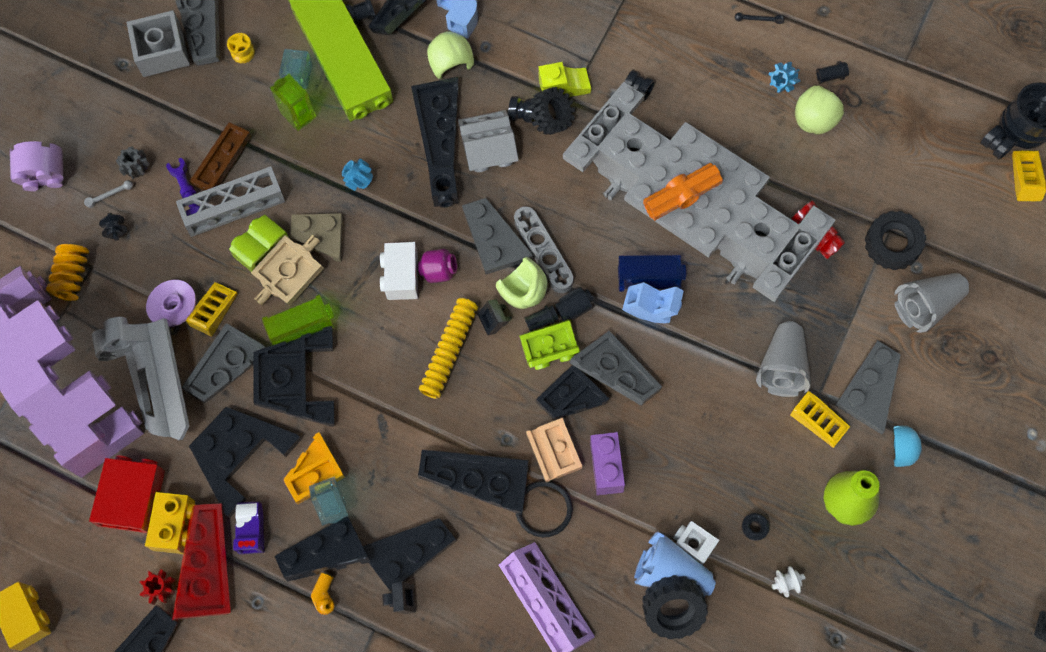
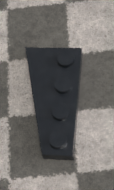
M453 77L411 86L428 169L449 166L454 168L459 78Z
M422 449L418 477L523 516L529 460Z

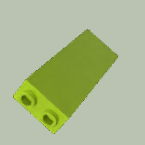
M289 0L292 12L350 122L362 119L367 114L377 109H384L393 103L391 90L342 0Z

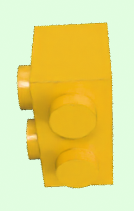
M156 492L145 547L152 551L184 554L192 506L196 505L195 500L188 495Z
M16 582L0 592V628L9 648L19 651L51 634L48 627L50 624L49 617L44 610H40L37 600H39L38 593L33 586L21 582Z

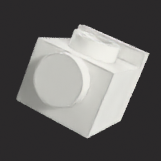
M692 521L687 527L682 525L673 537L679 547L702 565L719 542L717 538ZM688 541H697L698 547L695 549L691 548L688 545Z

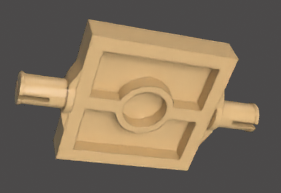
M285 235L251 272L264 287L254 300L262 306L273 295L281 298L290 306L324 269L321 264L313 259L310 253L320 241L311 235L302 246L294 243Z

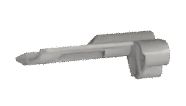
M125 317L107 319L103 323V329L92 333L96 357L99 361H110L126 356L145 428L151 434L183 440L189 428V421L167 319H161L148 324H128V320ZM147 384H148V386H149V390H150V395H151V400H152V405H153V410H154V415H155V416L152 415L151 406H150V401H149V396H148V391H147V386H146Z

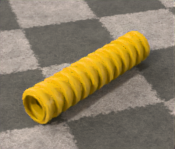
M457 299V305L453 307L454 312L450 314L451 319L447 321L448 327L444 328L445 334L441 335L442 341H439L437 344L439 348H436L434 351L436 355L431 358L433 362L429 363V370L425 372L426 377L422 379L423 385L419 386L420 392L428 397H441L440 391L444 390L443 383H447L446 376H449L451 373L449 369H452L454 366L452 362L456 361L457 357L455 355L459 354V347L463 345L462 340L466 338L465 333L469 331L468 326L472 324L471 319L475 317L474 312L478 310L476 303L469 299Z

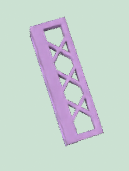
M535 542L512 552L499 564L552 652H572L595 637ZM531 553L536 561V566L529 563L525 554ZM541 577L548 580L551 590L543 585ZM556 601L563 604L566 614L558 609ZM572 625L579 629L583 636L582 638L577 639L572 631Z

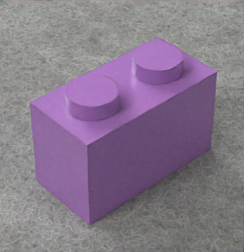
M618 432L591 435L590 448L596 495L623 493L625 483Z

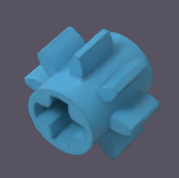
M792 62L785 63V65L782 63L775 64L776 71L769 72L771 76L770 86L776 87L778 93L785 89L787 92L794 90L793 84L801 81L798 79V72L800 70L792 67Z
M361 158L357 163L353 160L349 161L342 170L343 181L346 182L345 185L353 191L357 187L365 189L373 178V174L370 172L372 170L369 167L370 164Z

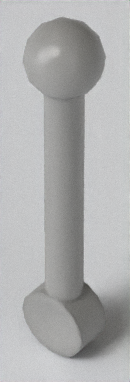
M126 180L123 185L95 198H86L84 204L88 208H92L100 200L124 189H132L133 183L130 180Z

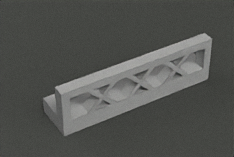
M271 166L176 201L184 225L191 237L285 202ZM270 176L273 185L265 188L256 186L259 179ZM244 186L248 188L243 196L233 195L237 187ZM212 196H223L224 199L221 204L216 206L209 204ZM193 203L200 205L197 213L187 216L185 206Z

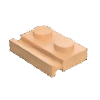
M563 418L539 426L532 431H526L545 482H550L552 479L560 478L582 469V464Z

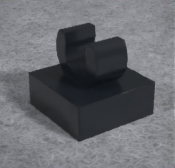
M497 299L487 301L477 313L488 336L496 334L502 326H506L512 319L511 316H504L503 311L506 309V305H499Z
M405 582L392 583V593L382 594L383 606L390 605V607H393V611L397 613H416L414 584Z

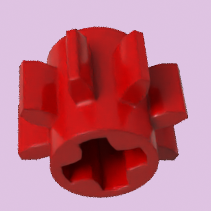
M160 570L158 575L148 571L149 577L145 581L139 582L143 585L144 590L140 593V596L144 598L149 597L148 603L152 605L156 604L157 599L166 604L167 597L170 594L176 593L171 586L175 579L172 577L165 579L167 572L164 570ZM155 585H162L160 590H154Z

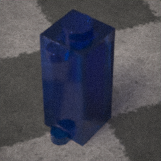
M681 255L619 256L618 258L619 292H624V289H628L629 286L643 282L655 289H669L672 287L681 289V280L686 279V264H681Z

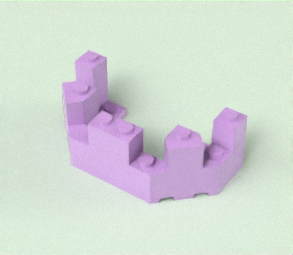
M19 266L0 279V391L14 412L19 417L23 415L32 424L29 426V429L44 446L48 444L57 452L54 454V458L61 466L82 478L102 464L105 458L112 457L144 433L139 427L142 422L134 411L129 413L121 407L99 423L94 425L91 423L116 406L108 392L111 387L102 375L97 377L91 371H88L62 390L56 383L59 377L51 366L75 351L70 342L74 338L64 325L60 327L56 322L60 319L56 311L50 305L47 307L43 305L52 299L46 291V281L41 276L36 278L30 271L26 273Z

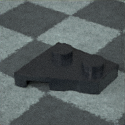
M573 365L536 399V403L553 420L606 405L609 402V398Z

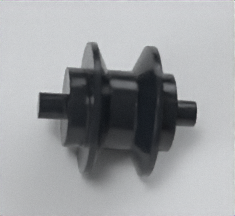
M108 213L107 216L101 219L99 226L104 228L102 236L118 241L127 232V227L122 225L125 222L124 217Z

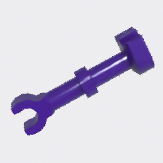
M179 158L180 166L178 168H172L170 163H167L166 167L170 175L176 177L181 188V197L186 198L196 194V191L189 184L186 177V163L182 158ZM195 203L188 205L189 209L186 210L187 216L197 213L200 206Z

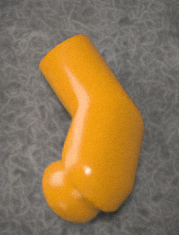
M321 573L311 593V599L316 610L320 614L327 615L335 607L328 593L333 577Z

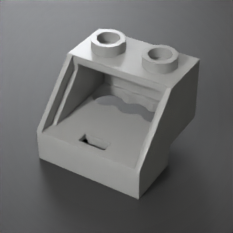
M506 110L458 120L470 171L483 172L491 166L507 167L512 165L513 162L518 161L514 134Z

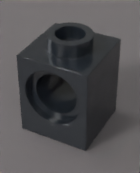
M453 166L428 169L434 207L447 208L453 204H459ZM444 186L449 187V189L446 191L439 190L441 187Z

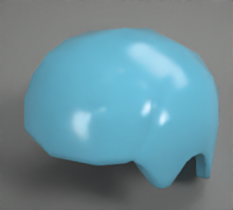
M894 426V466L904 467L913 465L919 459L922 451L921 439L917 432L909 426Z

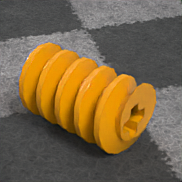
M61 244L55 249L54 264L51 266L52 274L49 275L48 280L50 283L47 284L46 290L51 295L60 299L76 301L79 297L72 294V292L80 291L81 287L74 283L83 281V278L77 275V273L85 272V268L79 264L87 263V259L81 255L89 254V250L80 245Z

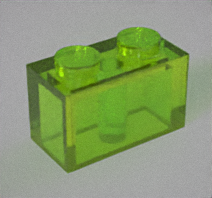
M290 73L284 78L278 79L270 87L280 113L297 131L316 118L308 93Z

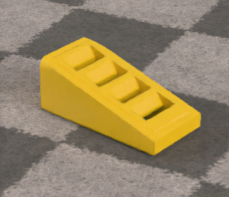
M1013 151L1012 160L1017 201H1042L1046 193V181L1039 151ZM1021 162H1033V164H1022Z
M215 282L196 305L194 311L188 316L186 322L190 327L212 337L238 293ZM217 292H221L227 295V297L225 299H222L216 296ZM214 300L221 303V305L217 307L211 304V302ZM207 308L215 311L214 314L206 312ZM206 317L209 320L206 323L202 321L201 318Z
M810 391L805 394L790 414V416L833 448L850 428L846 422ZM808 405H810L812 409L808 414H806L804 410ZM818 411L822 415L815 422L812 420V417ZM827 418L830 422L825 429H822L820 425ZM834 425L838 426L839 429L831 437L828 434Z

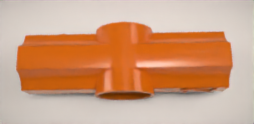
M709 163L687 176L686 174L676 176L669 181L665 188L645 198L643 204L650 218L656 221L677 208L686 209L690 207L701 195L721 185L723 179L716 165Z

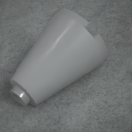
M951 273L906 282L895 290L894 295L898 294V301L895 302L897 313L909 328L914 326L919 329L916 332H926L932 329L968 295V280L959 273Z
M787 321L777 327L757 372L756 381L758 386L762 388V385L768 388V393L772 395L795 397L798 396L799 391L805 390V393L808 392L811 385L804 330L793 321Z

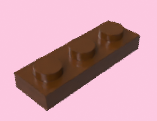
M229 122L191 178V184L203 191L219 186L252 137L250 132Z

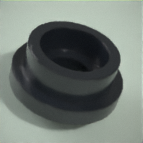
M751 513L744 518L742 532L748 539L759 541L764 539L769 533V522L762 514ZM757 523L760 526V531H752L750 525Z

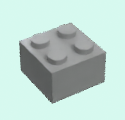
M174 10L127 22L134 62L143 77L190 65L182 26Z

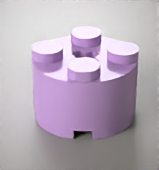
M37 141L22 142L14 145V150L10 149V176L12 182L23 185V190L36 191L38 186L44 185L50 188L62 187L64 179L62 149L51 143L50 148L43 147L42 142Z

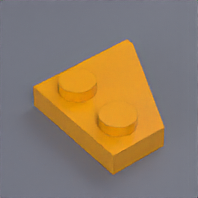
M320 432L315 434L313 437L314 441L306 452L300 455L296 466L283 479L297 505L345 478Z

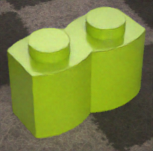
M263 215L260 218H255L250 223L246 233L238 235L233 239L229 250L236 260L252 272L285 235L287 237L288 235L286 231L269 217Z

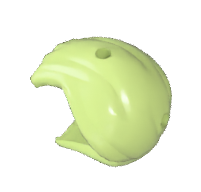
M443 32L437 35L428 46L429 64L438 79H443L442 74L456 65L466 64L467 69H471L474 65L471 46L460 34Z
M814 85L806 90L798 99L795 108V119L798 126L802 130L814 134H823L830 131L840 122L844 114V107L839 97L819 85Z
M525 257L516 270L503 280L499 279L496 282V288L503 299L511 306L526 309L537 305L544 298L547 291V277L544 271L532 259Z

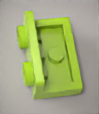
M569 320L519 335L527 364L530 368L535 367V370L550 366L551 361L560 359V362L569 361L576 353L580 352Z

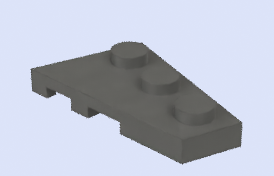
M486 198L462 205L486 275L521 264L525 257L533 260L532 253Z
M226 323L186 380L182 389L206 403L253 366V352L266 347Z
M877 340L835 406L882 435L885 431L901 354Z

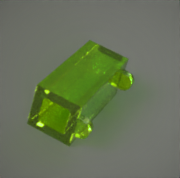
M319 294L315 296V299L269 318L265 316L262 318L271 344L275 345L284 341L289 342L298 339L301 335L307 333L312 334L321 331L327 326L334 328L331 319L335 316L330 304L324 305Z

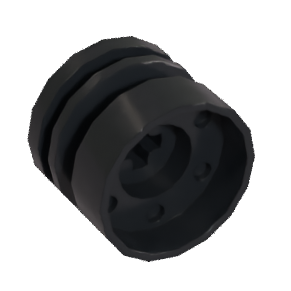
M1031 83L1025 86L1000 116L999 125L1005 129L1007 137L1012 136L1018 141L1015 145L1016 147L1034 149L1046 142V83Z

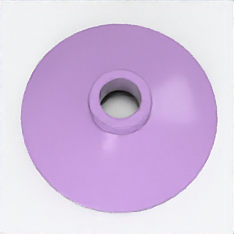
M169 280L163 282L150 293L147 299V315L152 322L167 319L168 327L178 326L185 322L194 311L196 294L193 288L184 281Z

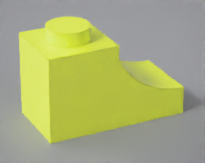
M563 62L538 66L541 91L557 87V89L561 88L564 90L563 94L568 93L569 97L591 93L586 68H569L564 66Z

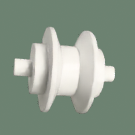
M788 566L786 574H782L779 570L776 571L777 577L774 578L775 583L772 584L773 590L778 589L786 598L789 597V591L792 589L798 594L801 593V580L805 579L804 574L799 575L797 570H793L791 566Z

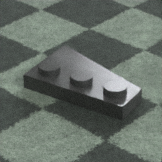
M610 331L570 360V364L641 406L660 392L662 388L654 377Z

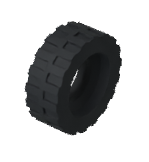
M889 211L886 214H881L878 219L876 218L873 221L865 237V249L869 253L868 256L874 260L875 264L883 266L882 268L892 270L906 269L907 266L914 264L925 248L926 235L924 234V227L920 225L918 219L913 218L909 213ZM892 229L903 232L908 240L907 247L900 252L887 249L883 243L885 232Z
M677 575L668 578L664 577L652 583V586L645 591L646 594L642 598V607L646 624L659 637L682 639L685 636L693 635L695 631L701 628L702 624H705L706 615H708L707 604L701 587L693 579H687L685 576L677 577ZM683 599L689 604L688 609L678 615L668 616L661 612V606L671 600Z

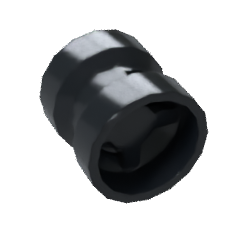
M633 69L628 74L625 83L644 95L643 102H645L653 90L655 80L650 77L643 78L640 72Z
M511 96L508 108L509 120L516 121L523 118L525 123L532 124L534 118H529V114H532V111L528 110V106L533 105L530 103L531 99L528 98L524 102L518 96Z
M997 125L984 136L980 143L985 148L993 150V155L1000 160L1013 149L1018 141L1012 136L1007 137L1005 129Z

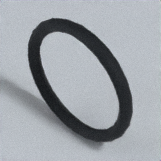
M537 481L526 487L525 496L529 491L537 487L546 486L556 489L562 494L567 504V514L563 523L554 530L540 532L530 528L523 520L522 515L516 513V517L521 527L529 534L542 538L551 537L562 532L569 524L573 512L572 501L566 490L554 482Z

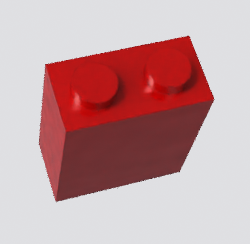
M117 455L115 459L105 458L89 522L98 527L148 533L155 494L161 491L165 470L157 465L158 462L154 460L142 459L141 463L132 462L131 458Z

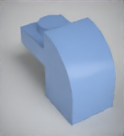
M436 0L437 6L449 11L446 15L448 30L468 39L478 23L477 1Z
M644 282L629 286L622 310L639 319L655 323H670L671 316L678 315L684 291L677 287L659 291Z

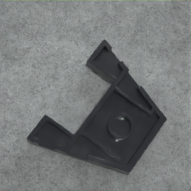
M332 326L324 327L323 330L312 334L301 335L300 338L289 342L284 341L253 352V403L255 406L323 425L335 426L334 401L306 402V352L333 351Z
M225 407L189 445V448L219 504L222 505L224 513L231 517L236 512L237 503H243L247 499L228 483V480L265 441L269 442L286 457L302 439L295 433Z

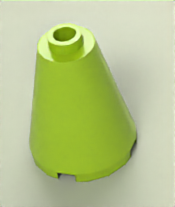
M844 471L836 474L829 480L824 490L823 499L827 511L842 524L853 526L867 522L875 515L879 506L880 484L878 478L869 471Z

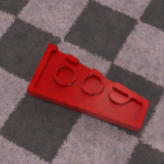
M221 504L192 506L172 620L227 615L231 613Z

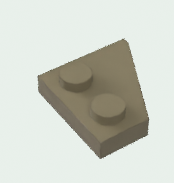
M342 214L292 215L290 238L294 243L303 246L313 235L320 243L312 251L319 254L323 253L332 257L334 261L341 262Z

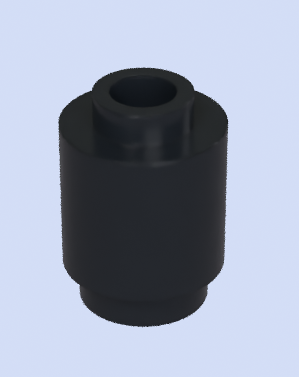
M578 287L561 297L554 306L563 321H573L592 310L591 304L595 301L588 289L583 291L581 287Z

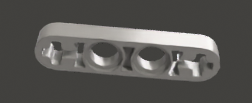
M530 207L519 208L514 214V222L521 237L539 267L544 271L552 289L558 293L568 292L573 286L571 270L536 212ZM524 215L526 218L530 217V225L532 227L530 230H528L527 223L521 221V217ZM535 234H540L545 240L542 244L535 245L530 241L531 237ZM551 254L557 258V261L553 265H546L542 259L544 256ZM559 269V274L563 279L567 278L565 285L561 282L557 283L556 270Z

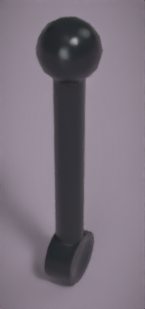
M737 12L734 16L738 22L742 20H757L783 24L785 19L783 15L775 17L743 15L741 12Z

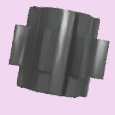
M133 146L128 147L126 150H121L116 163L119 165V171L122 175L131 176L132 179L145 175L144 171L148 169L150 164L146 159L144 151H138Z

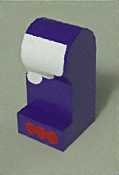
M261 502L237 503V524L235 539H233V550L240 555L264 553V525Z

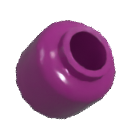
M447 249L429 250L423 253L421 261L418 262V271L429 283L450 281L453 275L457 273V260L455 255L451 254Z

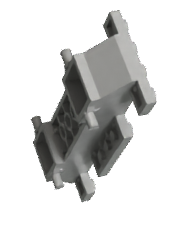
M623 82L563 153V159L582 172L593 161L598 167V173L606 177L611 183L603 195L606 198L608 197V200H612L619 190L628 192L624 197V201L649 218L650 216L643 204L645 198L665 188L669 181L680 174H686L687 176L709 163L716 165L723 179L721 185L701 195L690 207L686 209L677 208L655 222L708 258L718 248L721 250L720 255L729 260L734 266V269L726 277L729 282L731 281L732 284H736L743 273L757 279L753 284V288L775 302L818 247L836 220L813 206L800 224L792 221L757 197L769 182L770 177L686 122L673 138L669 140L632 115L644 100V95ZM635 147L639 151L632 152L629 150V148ZM755 231H762L767 236L760 237L756 235Z

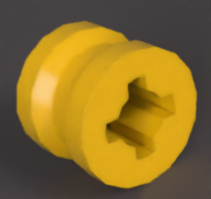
M236 33L229 37L227 47L233 60L238 63L251 61L255 55V50L250 38L244 33Z

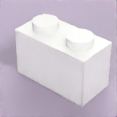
M415 242L384 243V253H380L381 268H384V276H380L381 292L385 291L387 300L418 299V251Z

